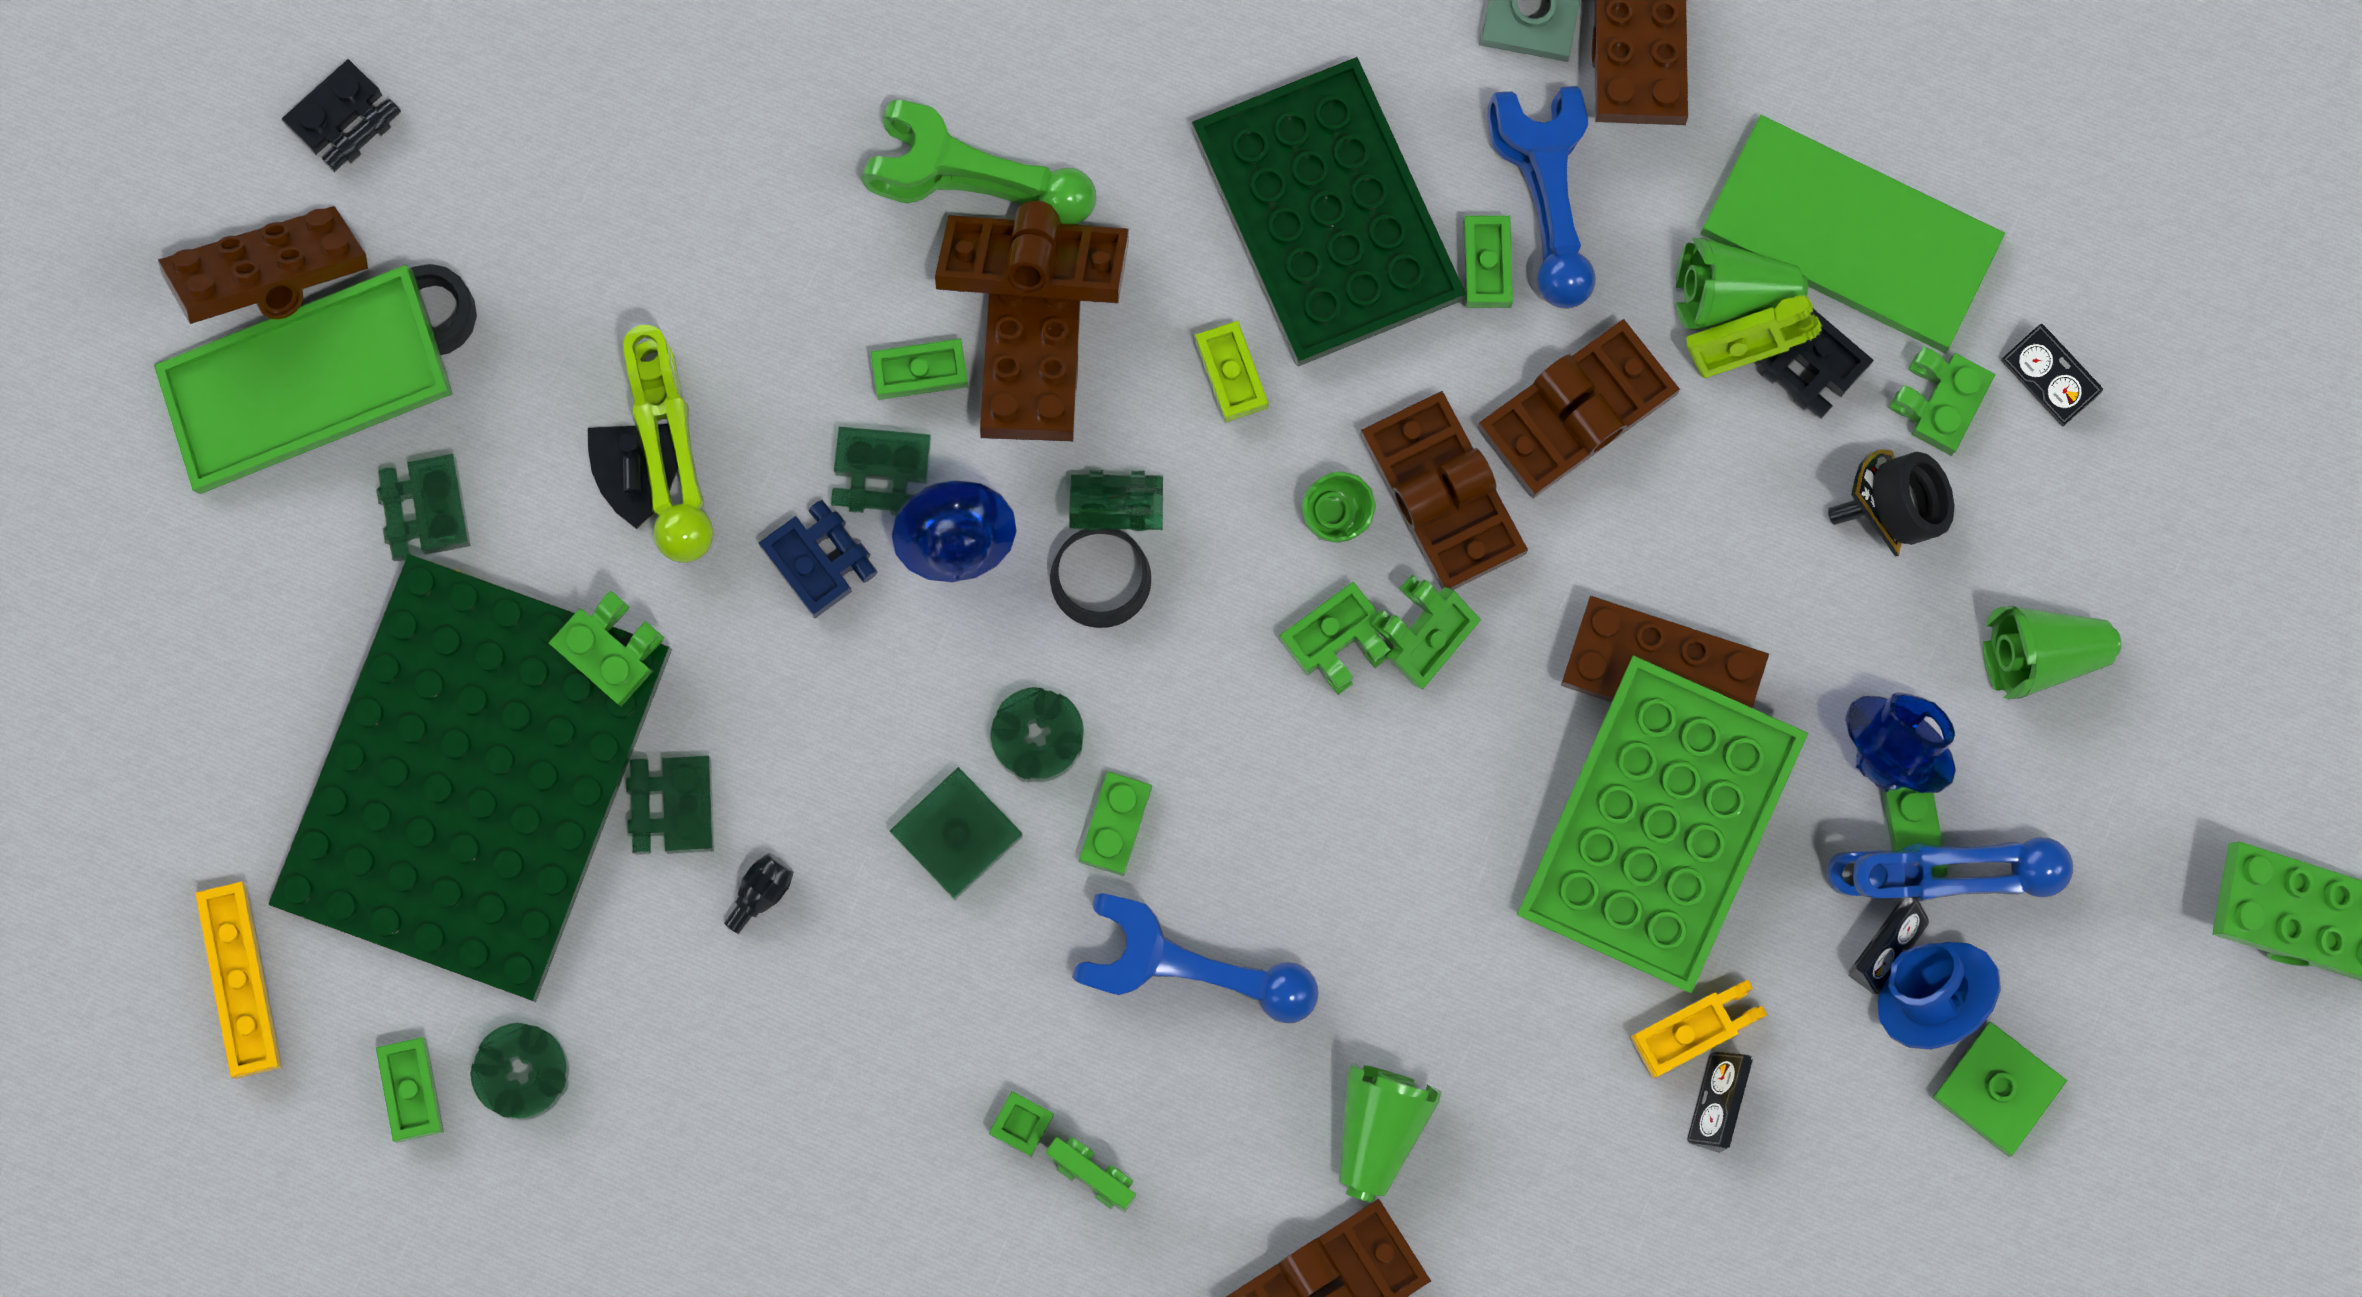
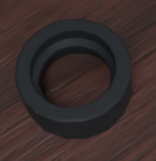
M433 264L412 267L411 269L413 270L419 290L426 287L439 286L451 292L456 299L458 309L456 318L448 328L434 334L440 355L449 354L461 347L473 332L477 318L475 300L461 277L447 267Z
M1913 452L1891 459L1879 466L1873 481L1874 505L1882 525L1890 536L1900 543L1913 545L1939 537L1949 530L1954 518L1955 504L1953 491L1946 473L1935 459L1927 453ZM1909 485L1913 489V492L1917 499L1918 511L1916 510L1911 499Z

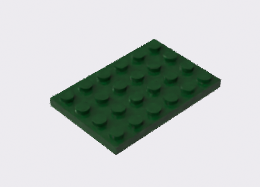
M1358 57L1192 121V131L1298 367L1465 300V290Z

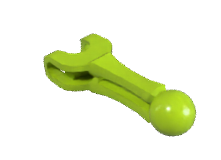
M639 325L632 328L625 335L623 350L635 401L632 417L638 430L646 459L651 487L652 511L658 516L654 526V540L658 550L666 558L678 563H689L705 555L713 541L711 520L701 510L704 506V499L698 483L691 449L689 406L682 399L675 356L663 333L655 326ZM644 338L652 339L637 345V343ZM658 353L655 359L649 362L644 361L646 356ZM662 419L667 420L675 449L683 504L673 505L667 485L658 429V421Z

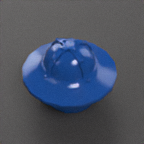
M1929 943L1901 952L1892 963L1891 974L1884 982L1878 998L1879 1021L1891 1039L1908 1048L1932 1050L1955 1044L1978 1030L1994 1011L2001 991L1999 969L1986 951L1969 943Z

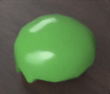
M1339 471L1322 476L1308 487L1302 500L1301 511L1306 527L1319 540L1341 543L1356 538L1369 528L1376 503L1372 489L1360 476Z

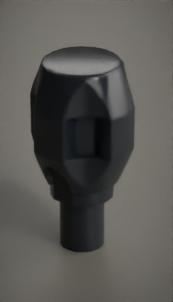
M767 853L757 860L743 876L738 892L739 897L735 901L737 906L724 924L733 932L739 934L752 916L756 918L759 913H763L777 904L789 889L794 874L792 868L771 853Z

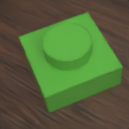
M1011 1091L989 1135L1032 1158L1054 1117V1113Z

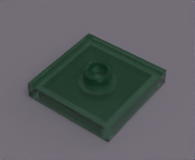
M959 767L889 830L890 834L954 901L1023 837L1022 832Z

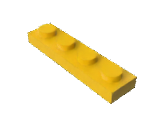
M241 881L195 892L230 1078L239 1079L282 1068L247 885Z

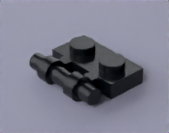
M347 59L282 118V121L315 155L328 144H331L334 148L322 160L333 172H336L347 161L353 163L361 155L359 150L376 134L379 136L385 134L391 128L389 123L401 113V110L389 98L379 108L371 107L382 94L379 88ZM359 116L364 120L347 137L341 134Z
M1812 308L1813 312L1810 314L1818 317L1822 325V331L1819 332L1820 335H1817L1811 341L1807 340L1805 343L1790 347L1789 351L1781 353L1778 357L1774 355L1755 363L1765 371L1763 376L1772 384L1777 381L1796 397L1794 403L1805 411L1808 408L1822 419L1833 407L1829 401L1820 395L1826 386L1842 397L1870 367L1874 360ZM1796 359L1815 375V378L1809 384L1789 368Z

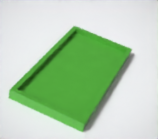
M1760 115L1700 233L1716 242L1796 265L1800 268L1802 275L1807 277L1808 287L1943 353H1946L1950 348L2005 236V232L1763 115Z
M407 265L303 305L287 318L268 319L154 365L192 490L198 494L205 493L453 394L413 270Z

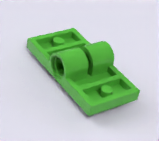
M2240 841L2228 843L2212 935L2266 951V957L2276 962L2294 966H2314L2362 981V880Z

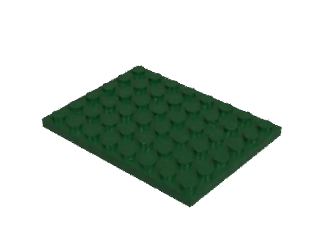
M408 554L268 905L536 1002L672 649L660 643L643 661L653 672L621 707L549 644L552 638L575 613ZM612 627L608 631L625 647L633 636L632 633L616 627Z

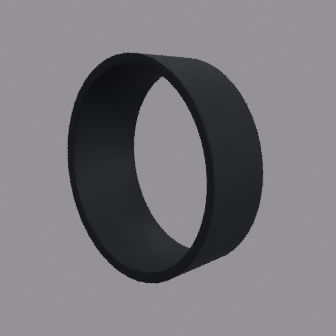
M1093 526L1076 532L1062 545L1052 564L1050 584L1056 603L1069 618L1084 626L1108 628L1128 621L1140 611L1149 596L1152 576L1147 557L1132 537L1113 527ZM1095 534H1107L1125 540L1137 550L1142 563V579L1135 595L1123 606L1104 612L1087 610L1075 604L1064 592L1059 579V563L1064 551L1075 541Z

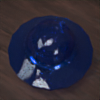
M958 480L933 484L911 496L896 514L891 531L895 554L909 571L927 580L950 583L977 578L995 568L1011 551L1017 533L1013 509L1000 493L981 483Z
M1897 692L1893 693L1889 699L1881 696H1862L1849 705L1845 721L1849 736L1857 747V765L1855 767L1860 770L1863 776L1874 782L1877 787L1884 789L1885 792L1906 787L1920 793H1939L1953 783L1956 767L1948 747L1954 740L1955 731L1947 714L1935 702L1909 693ZM1926 716L1931 717L1935 720V722L1942 731L1943 739L1940 736V734L1927 721L1924 720Z

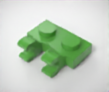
M1923 346L1920 353L1915 355L1908 370L1937 384L1929 400L1926 401L1913 388L1903 385L1900 391L1896 392L1888 408L1916 422L1911 435L1952 456L1957 451L1996 374L1957 353H1954L1947 363L1940 354Z
M1411 575L1401 586L1400 590L1413 603L1423 609L1424 612L1410 629L1397 615L1390 617L1384 610H1381L1370 624L1381 636L1394 645V648L1386 656L1388 660L1413 686L1423 690L1481 619L1454 590L1444 587L1438 593L1427 580L1420 582L1414 575Z
M1354 581L1279 635L1280 642L1308 676L1319 668L1337 695L1353 685L1351 681L1353 679L1352 674L1336 656L1339 652L1356 641L1364 656L1376 668L1388 659L1386 656L1391 651L1370 624L1379 614Z
M610 591L599 602L592 616H589L584 610L579 608L552 638L549 644L622 707L653 672L643 661L660 645L665 637L645 621L633 634L626 647L623 646L608 631L626 614L630 607Z
M1072 1136L1066 1143L1056 1137L1046 1150V1157L1058 1165L1056 1169L1058 1172L1071 1181L1077 1178L1097 1193L1095 1198L1108 1208L1112 1209L1113 1206H1116L1125 1213L1136 1198V1193L1129 1189L1134 1182L1131 1178L1112 1165H1109L1106 1171L1102 1170L1090 1161L1094 1152Z

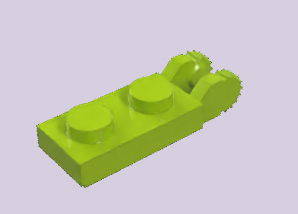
M1799 295L1782 300L1775 309L1772 307L1686 336L1687 348L1702 378H1708L1789 351L1790 347L1805 343L1807 340L1811 341V339L1820 335L1819 332L1822 331V325L1818 317L1810 314L1813 312V305L1809 297L1806 298L1805 295Z

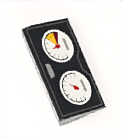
M2039 324L2001 359L2003 364L2062 427L2092 403L2103 391L2101 385L2043 324Z
M1905 897L1899 901L1848 971L1850 973L1849 977L1872 994H1878L1881 991L1884 982L1891 974L1892 963L1901 952L1913 947L1928 926L1929 919L1916 897Z
M1724 1052L1711 1053L1688 1133V1143L1718 1153L1730 1148L1753 1062L1752 1056Z

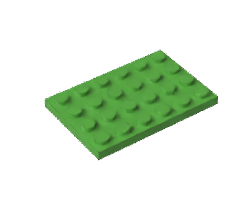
M1632 656L1517 915L1692 993L1804 745L1808 732L1636 656Z

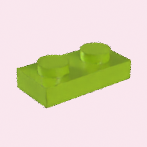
M1237 320L1195 334L1198 351L1225 423L1268 409L1269 402L1239 321Z

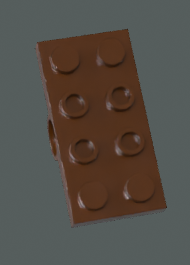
M1594 0L1591 61L1592 67L1595 68V122L1686 126L1688 119L1686 0Z
M1030 201L1021 205L1016 212L1015 220L948 215L935 274L936 290L1119 303L1129 244V229L1061 224L1059 215L1052 205L1041 201Z
M335 206L326 209H315L303 216L283 222L269 223L257 230L237 236H227L217 242L194 249L181 250L174 255L158 259L161 274L190 324L256 304L260 312L267 318H287L300 308L303 302L302 289L368 269L365 252Z
M989 294L980 438L1073 442L1081 301Z
M1622 319L1574 355L1568 354L1550 365L1535 379L1532 385L1480 421L1477 428L1534 499L1678 395L1680 388L1625 319Z
M1443 391L1361 430L1360 436L1441 589L1447 587L1455 590L1527 554L1528 548L1496 491V481L1486 458L1478 448H1473Z
M1590 595L1561 686L1612 702L1632 656H1636L1753 708L1769 653Z
M1377 1199L1226 1297H1408L1430 1283L1431 1279L1380 1199Z

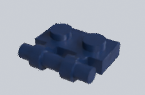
M823 500L816 502L808 510L817 522L806 530L797 516H795L759 542L760 548L814 619L852 592L851 587L842 576L854 570L861 581L866 583L878 573L869 561L871 554L862 543L856 544L844 528L846 525L845 520L837 511L832 512ZM828 538L842 554L832 562L818 545Z

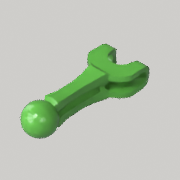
M893 100L887 104L883 114V123L888 134L909 144L912 148L911 151L899 158L875 156L867 162L861 176L863 184L870 192L906 204L923 200L936 190H960L987 194L1021 205L1030 201H1041L1052 205L1059 215L1061 224L1076 225L1086 220L1094 210L1097 198L1095 186L1084 172L1070 167L1060 168L1051 172L1045 166L1025 165L987 154L950 136L943 118L934 108L905 100Z

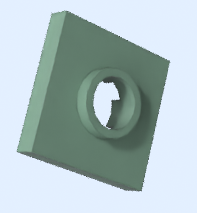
M1489 0L1480 45L1568 62L1580 0H1549V12L1539 19H1531L1523 15L1518 7V0Z

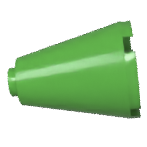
M1692 238L1694 243H1686L1683 247L1678 263L1676 288H1684L1685 302H1676L1680 322L1686 329L1698 330L1719 326L1772 307L1775 309L1782 300L1787 298H1794L1799 295H1805L1807 298L1808 280L1805 275H1802L1800 268L1796 265L1705 238Z
M2002 606L1992 611L1985 626L1993 627L1991 640L1983 641L1985 668L1990 682L1995 690H2004L2007 693L2004 698L2008 700L2020 699L2110 666L2114 663L2116 656L2121 650L2120 634L2107 620L2016 606Z
M1351 1063L1347 1073L1339 1182L1348 1186L1346 1190L1347 1195L1363 1201L1373 1202L1375 1195L1385 1196L1438 1106L1442 1091L1428 1084L1426 1090L1416 1088L1412 1078L1364 1065L1362 1069L1356 1063Z

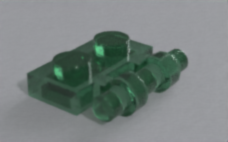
M839 427L834 473L835 476L852 477L850 489H832L831 506L849 507V512L864 513L865 509L890 511L891 516L905 517L906 512L924 514L925 496L908 494V483L927 484L931 435ZM867 479L893 481L892 493L867 491Z
M454 454L407 462L410 480L398 482L396 468H383L378 471L380 487L376 489L378 504L383 505L386 526L382 528L384 543L390 545L393 561L406 560L408 554H410L408 542L416 538H420L421 550L425 555L471 546L457 460ZM407 499H413L416 520L405 522L402 502Z
M1090 470L1089 474H1071L1069 528L1091 531L1100 529L1163 530V475H1145L1144 470H1131V475L1104 474V470Z
M710 756L662 758L663 777H649L648 759L630 760V777L626 778V794L631 795V819L627 820V835L632 836V854H650L651 836H664L665 852L667 854L714 851L712 765ZM663 794L664 818H650V795Z

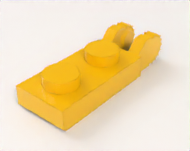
M1748 979L1718 995L1714 992L1630 1037L1652 1079L1728 1041L1739 1034L1737 1031L1768 1015L1762 1005L1760 1007H1753L1744 1012L1741 1017L1731 1021L1723 1005L1732 1000L1737 1001L1749 994L1753 987Z

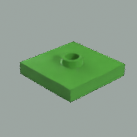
M1988 1022L1931 1098L2010 1157L2013 1156L2068 1080L1992 1022Z

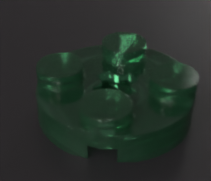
M1031 687L1013 693L998 708L991 726L990 739L992 749L1000 765L1020 781L1030 783L1054 780L1068 772L1080 757L1084 738L1083 721L1076 706L1067 697L1060 693L1058 695L1053 691L1044 690V688ZM1036 723L1040 729L1049 728L1051 733L1045 737V745L1038 747L1035 742L1028 744L1024 738L1030 734L1028 726Z
M523 1023L507 1024L489 1033L479 1045V1051L475 1056L474 1064L472 1063L471 1083L480 1102L493 1112L511 1120H529L545 1114L557 1104L560 1097L566 1093L569 1085V1062L563 1046L552 1034L538 1026ZM516 1059H520L523 1064L531 1063L533 1071L528 1074L529 1080L524 1084H521L519 1080L510 1081L507 1074L514 1070L512 1062Z

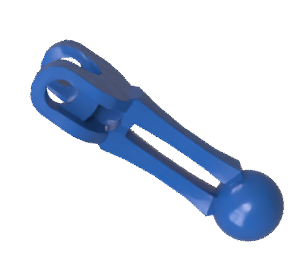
M1577 86L1561 87L1551 104V121L1545 123L1533 121L1523 113L1517 94L1512 91L1494 92L1488 105V123L1492 147L1503 159L1521 168L1530 188L1538 214L1543 251V263L1537 274L1538 289L1542 297L1555 307L1563 309L1577 307L1591 296L1596 281L1592 264L1585 256L1578 253L1581 244L1574 227L1568 197V155L1572 153L1588 126V117L1582 92Z
M2047 837L2032 838L2023 844L2009 842L1997 845L1965 847L1918 843L1910 845L1903 850L1838 853L1829 862L1827 878L1831 888L1839 894L1870 898L1916 897L1922 902L1963 894L1997 893L2018 895L2024 892L2035 897H2050L2060 893L2069 884L2073 874V861L2065 846ZM1850 862H1855L1853 871L1854 885L1846 883L1842 876L1844 867ZM1967 863H2011L2012 874L1985 877H1932L1931 874L1932 867Z
M1105 893L1095 894L1092 903L1094 911L1099 916L1109 918L1120 924L1126 934V949L1121 958L1112 964H1096L1089 961L1079 963L1075 966L1072 975L1076 982L1111 994L1122 995L1137 990L1151 977H1179L1214 984L1234 990L1253 1000H1259L1263 1011L1270 1018L1281 1023L1299 1022L1309 1016L1314 1010L1319 995L1318 985L1313 974L1304 966L1293 962L1276 964L1265 971L1263 969L1239 967L1209 959L1187 950L1164 937L1157 916L1146 904Z

